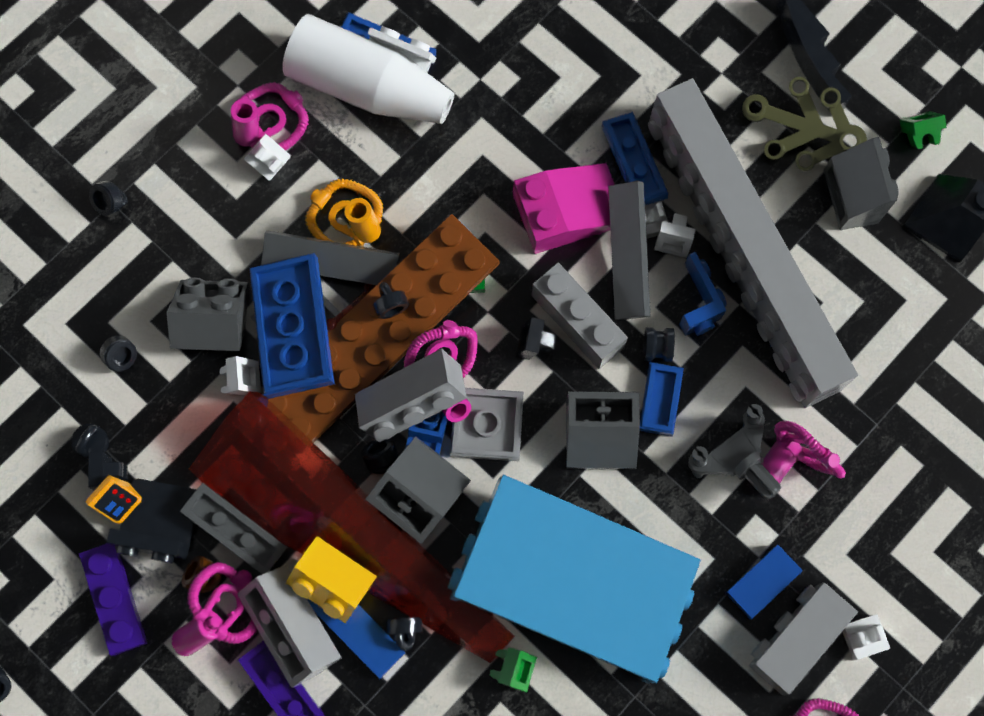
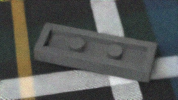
M204 483L199 486L180 510L181 513L262 575L270 572L288 548Z

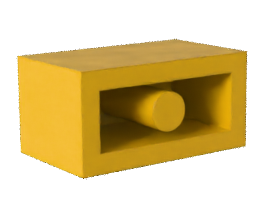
M316 536L295 565L286 584L292 587L298 596L308 598L320 606L328 616L346 623L377 576Z

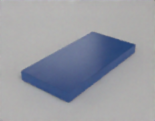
M315 253L250 268L264 396L270 399L335 384L318 257Z

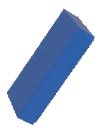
M653 362L649 363L639 431L673 436L684 368Z
M776 545L740 578L726 594L749 619H753L803 570L779 545Z

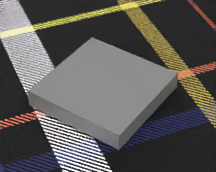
M465 388L467 399L471 404V411L464 420L452 422L450 457L519 461L524 392Z

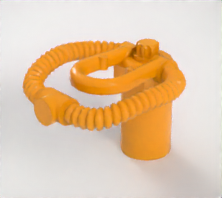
M338 178L337 181L333 180V182H330L324 189H315L310 196L312 204L305 215V221L307 222L308 230H310L315 239L332 241L317 226L316 216L318 211L322 210L332 197V193L339 188L354 190V192L369 199L373 205L372 209L366 199L355 198L351 201L342 200L332 206L328 218L331 226L352 238L351 241L343 244L362 247L365 243L374 242L379 238L381 234L380 223L382 222L383 203L372 189L352 180L344 178L340 180ZM345 208L344 213L351 226L350 229L347 225L343 226L336 221L338 211Z

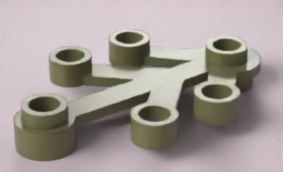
M797 76L790 81L789 90L797 98L805 118L770 106L767 99L758 94L746 98L742 109L746 118L752 122L768 119L799 130V132L784 139H773L766 143L764 153L771 160H778L785 152L818 137L830 141L831 143L813 152L802 151L796 156V166L801 171H810L814 168L815 164L852 148L844 145L843 139L845 136L853 135L856 137L857 142L854 146L867 141V136L861 127L849 123L840 103L841 94L839 90L833 87L826 88L821 93V103L824 107L829 108L837 129L824 125L810 96L808 80L802 76ZM798 81L804 82L806 85L805 90L802 93L794 92V83ZM829 92H834L838 97L837 101L833 104H828L824 100L825 95ZM760 102L762 104L761 111L756 114L751 113L749 109L751 103ZM778 144L781 147V151L777 156H771L768 153L770 145ZM803 155H809L812 158V164L809 167H802L799 164V160Z

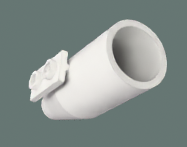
M306 14L298 22L284 54V76L374 114L439 124L445 121L453 103L454 93L427 73L431 63L434 64L436 57L431 52H428L430 49L429 45L412 39L410 44L399 39L400 34L384 26L381 27L380 31L370 27L368 31L370 38L367 39L310 14Z

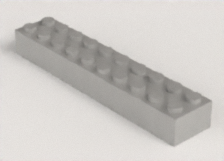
M692 78L658 93L648 123L650 134L654 140H659L663 146L664 159L671 169L674 168L679 176L678 183L683 194L686 197L690 196L694 203V213L698 222L701 225H706L710 233L709 240L712 248L717 254L721 253L725 260V270L729 279L733 283L737 282L742 292L741 300L748 312L752 311L758 321L757 329L761 338L765 342L769 341L775 352L773 353L775 364L780 371L786 372L791 382L789 387L796 401H801L804 407L807 408L841 392L859 375L696 82Z

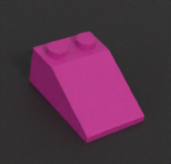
M607 163L546 170L514 180L513 196L534 254L611 230L608 186L615 184Z

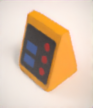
M108 475L85 502L88 506L113 522L121 524L138 506L142 497L130 483Z

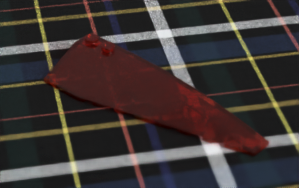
M250 391L224 419L189 468L202 483L206 484L280 542L302 555L316 536H318L377 576L367 590L368 593L409 617L422 618L423 625L485 661L491 663L496 658V651L504 649L515 637L492 613L462 600L453 601L449 599L453 590L447 587L452 575L406 531L365 499L368 494L261 392Z

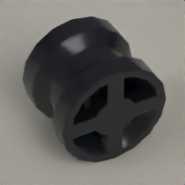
M646 327L643 342L644 361L662 358L664 362H672L675 347L674 328L656 331L653 327Z

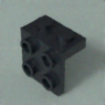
M144 479L133 480L131 486L142 497V500L121 523L120 530L110 528L107 543L117 547L116 553L138 557L139 552L152 554L151 560L173 564L174 558L186 560L195 523L181 513L180 510L195 493L196 489Z

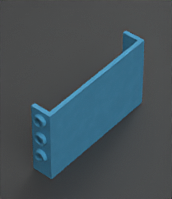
M503 474L497 480L489 503L483 500L475 518V521L480 522L476 534H469L461 554L467 557L462 569L456 567L450 578L447 588L453 591L449 599L465 601L641 676V681L657 683L659 678L662 679L669 668L670 658H667V654L671 644L674 645L681 634L682 624L679 623L683 610L686 611L693 600L694 591L691 590L701 559Z

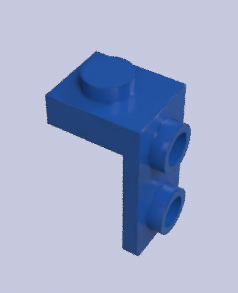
M696 252L688 255L685 267L706 305L683 315L679 326L685 336L693 332L698 336L715 327L714 323L722 319L726 312L725 307L727 306L724 294L719 288L715 289L710 280L711 271L704 259L700 260Z

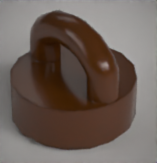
M200 555L194 557L183 573L182 586L189 590L197 574L213 562ZM214 574L210 581L208 579L202 585L199 593L213 590L221 581L222 574Z

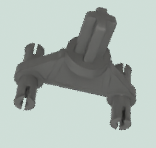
M752 404L751 408L748 407L743 416L742 422L744 427L709 454L706 448L702 446L696 447L697 449H694L689 457V468L696 478H702L703 474L736 475L740 480L746 478L763 498L768 500L781 490V485L761 464L764 460L760 454L765 417L762 407L758 404Z

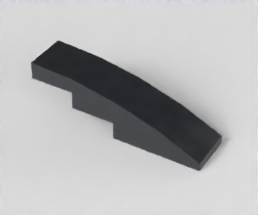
M778 0L777 8L786 38L809 84L820 100L821 93L826 88L833 87L839 90L841 94L840 103L844 110L852 96L835 77L841 64L824 46L830 33L801 0ZM829 92L825 95L824 100L828 104H833L837 101L838 97L834 92Z

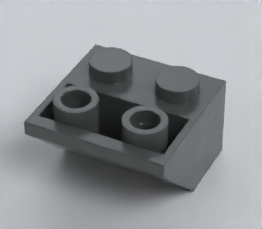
M880 137L869 139L831 157L824 168L840 231L878 224L897 201L899 194L898 185L894 179H891L888 169L890 162L889 154L886 148H882Z
M189 278L181 280L167 310L170 349L239 351L246 328L248 282H238L235 279L204 281L201 278Z
M568 392L566 399V469L637 468L640 430L639 392Z
M415 437L365 499L422 544L471 480L418 437Z

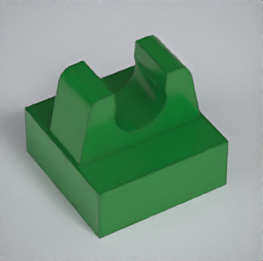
M931 111L900 119L901 132L907 133L910 145L917 149L923 148L922 138L926 134L930 144H939L941 141V129L947 128L945 115Z
M508 647L507 650H497L495 655L503 658L504 663L501 671L491 669L490 676L498 680L500 684L527 692L537 657Z

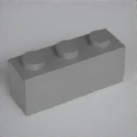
M559 262L533 283L531 296L598 369L625 347L628 337Z
M441 348L357 392L355 400L359 428L378 442H381L466 399L467 395L461 365Z
M284 565L256 577L237 595L291 688L322 673L338 661L341 656L307 598L298 596L292 587L286 584L291 571L287 565Z
M825 582L815 587L811 584L807 586L797 598L800 605L793 614L787 611L774 625L777 633L770 641L764 638L751 653L755 659L749 666L781 695H790L858 613L855 608Z

